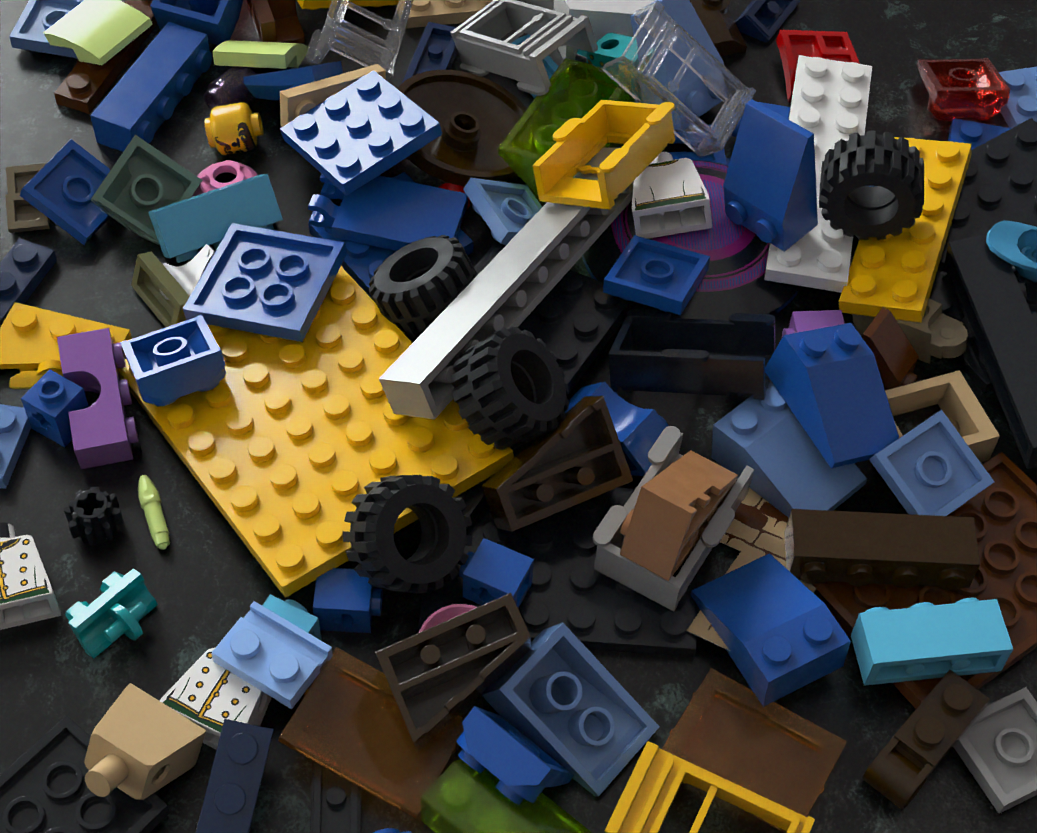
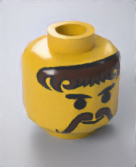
M243 102L214 107L211 110L210 118H205V131L208 143L211 148H217L222 155L254 150L257 145V136L263 135L260 114H252L248 104Z

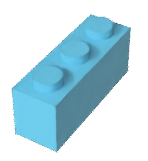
M268 174L257 175L148 212L164 257H175L177 263L193 259L199 253L198 249L206 244H213L214 249L217 250L232 223L274 230L272 223L283 220Z
M965 598L956 603L942 605L922 602L910 608L889 610L886 607H875L859 613L851 633L864 686L942 678L949 670H952L958 676L998 672L1003 669L1013 651L997 599L979 601L977 598Z

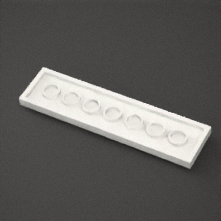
M799 55L789 120L814 134L818 225L785 252L773 244H769L764 280L841 293L843 287L847 286L853 236L843 235L842 229H833L830 226V220H825L821 214L822 208H819L822 161H825V154L829 149H834L837 141L840 139L848 141L849 135L857 132L860 136L865 135L872 66Z

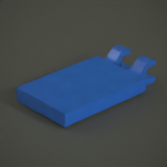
M321 174L320 181L324 182L321 195L316 194L312 196L308 210L313 211L309 224L316 227L332 228L333 238L397 251L414 241L430 236L446 235L449 238H457L468 206V196L462 192L380 175L346 196ZM330 199L343 200L341 205L337 206Z

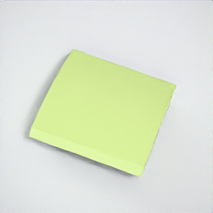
M84 0L43 33L50 45L73 49L80 62L103 65L153 24L145 14L120 0Z
M239 40L224 41L212 51L214 65L287 69V67L298 68L308 53L307 46L301 43Z

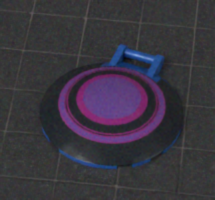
M708 124L707 128L674 129L675 142L673 144L707 143L708 152L668 153L672 155L673 160L681 158L692 160L709 194L712 228L650 238V240L710 256L709 270L681 315L671 312V318L729 320V315L734 313L769 314L774 310L777 313L780 312L797 296L801 286L764 280L770 243L762 241L757 234L741 224L733 223L726 215L723 185L730 158L725 157L720 124ZM632 201L582 255L585 267L591 278L604 283V278L632 237L636 235ZM635 302L633 309L659 310L658 308Z

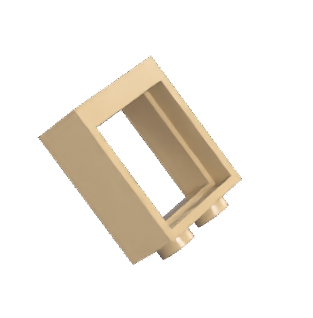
M960 370L885 390L893 416L938 404L978 460L985 462L990 459L1000 435ZM896 425V428H897V431H898V435H899V438H900V437H902L903 435H902V433L900 432L898 426Z

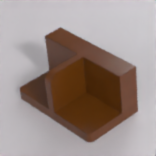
M246 0L260 42L301 44L305 42V36L297 17L295 0Z

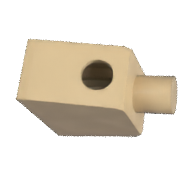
M130 683L91 734L84 761L87 769H89L85 775L86 785L92 793L99 797L109 795L117 787L136 800H144L190 770L196 764L206 730Z

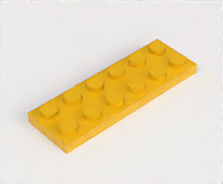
M905 138L909 141V147L915 146L919 150L920 158H923L924 161L923 211L920 218H915V224L909 229L902 228V233L893 236L889 234L886 235V239L877 240L876 237H868V240L859 239L849 269L848 284L843 287L839 298V310H842V313L876 317L884 307L891 311L896 320L922 323L972 156V144Z

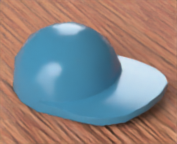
M1007 220L996 223L986 236V243L989 249L998 257L1012 264L1020 276L1037 283V227Z

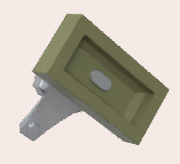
M206 244L188 263L177 267L167 263L162 264L152 251L138 254L131 286L165 327L186 321L183 307L215 251Z

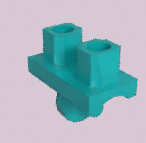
M134 568L126 575L114 571L102 581L100 588L102 594L91 604L86 601H78L65 613L69 621L68 624L83 649L93 659L123 634L132 640L139 638L143 631L138 621L158 605L147 589L142 574Z

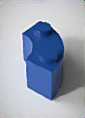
M605 381L581 387L568 400L569 408L565 413L585 396H603L631 475L644 476L652 465L648 460V452L664 428L669 426L666 420L658 415L654 409H642L628 403L618 396Z

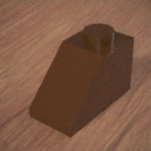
M883 307L865 330L862 338L874 353L884 389L889 390L917 382L918 375L914 374L913 371L919 356L891 311Z

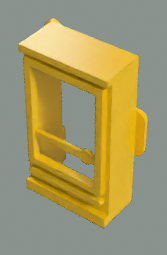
M600 100L581 119L572 118L567 120L552 135L556 143L532 165L539 201L610 210L615 205L614 199H617L618 195L623 193L666 148L667 143L673 144L675 142L671 113L675 109V104L673 102H664L658 105ZM607 143L624 144L621 148L614 150L599 165V168L586 165ZM578 172L582 174L592 173L597 174L598 180L573 177Z
M647 741L604 831L605 833H659L682 782L707 792L689 833L699 832L715 796L787 831L786 833H810L815 819L810 816L805 817L662 750L658 745Z

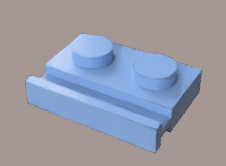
M255 601L250 605V611L245 617L239 618L211 653L213 662L290 709L295 706L319 675L320 668L326 660L329 661L333 656L331 646Z

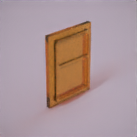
M336 647L332 658L327 661L311 688L305 692L304 699L279 736L278 741L416 819L429 794L435 790V783L450 756L457 750L456 740L464 731L462 722L465 718L458 715L417 752L385 674Z
M710 668L698 690L693 693L692 700L675 728L671 729L670 736L662 750L807 817L817 797L824 791V784L847 741L775 702L763 707L751 689ZM768 823L769 825H771V826L777 828L778 830H780V831H782V832H784V833L787 832V831H785V830H783V829H781V828H779V827H776V826H774V825Z

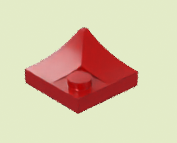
M780 30L776 39L784 70L788 102L792 100L799 55L860 64L847 32Z

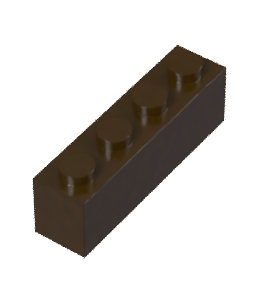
M791 509L784 532L787 570L798 580L809 584L832 581L848 582L854 586H865L874 583L894 584L899 588L938 586L944 590H958L970 587L980 567L974 517Z

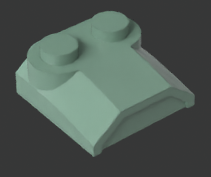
M134 135L91 198V201L104 213L135 234L159 245L148 212L191 198L202 182V179L137 135Z

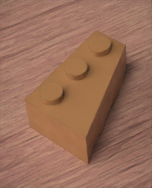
M691 450L677 461L672 462L669 467L641 486L635 508L629 512L620 530V533L625 536L620 555L669 581L693 551L714 514L736 483L738 474Z

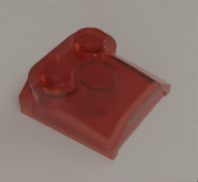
M989 58L918 59L917 68L929 93L927 109L939 120L951 121L956 117L988 120L991 116L999 114L1001 107L1008 103L1010 88Z

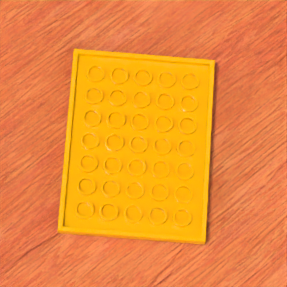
M342 266L332 282L303 342L207 324L221 349L226 364L224 366L226 370L224 378L217 387L209 391H196L179 397L172 404L156 406L143 401L127 359H125L126 367L118 369L120 379H128L131 394L285 598L312 583L320 575L349 561L346 551L352 549L350 542H343V531L350 532L351 523L344 521L347 512H355L357 507L351 502L357 494H367L364 487L371 482H381L380 478L387 476H433L440 479L439 484H449L453 487L455 492L452 498H455L497 473L514 458L513 450L510 447L505 450H499L495 448L494 443L487 445L481 441V436L478 433L474 435L468 428L469 423L460 416L458 412L460 410L459 405L454 402V399L436 419L393 413L379 378L406 351L412 342L396 324L390 322L381 313L376 303ZM408 507L403 510L396 520L394 533L418 520L413 510Z

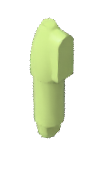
M142 475L138 482L140 506L144 510L150 535L156 547L165 550L170 545L168 527L161 507L162 501L151 479L147 475Z

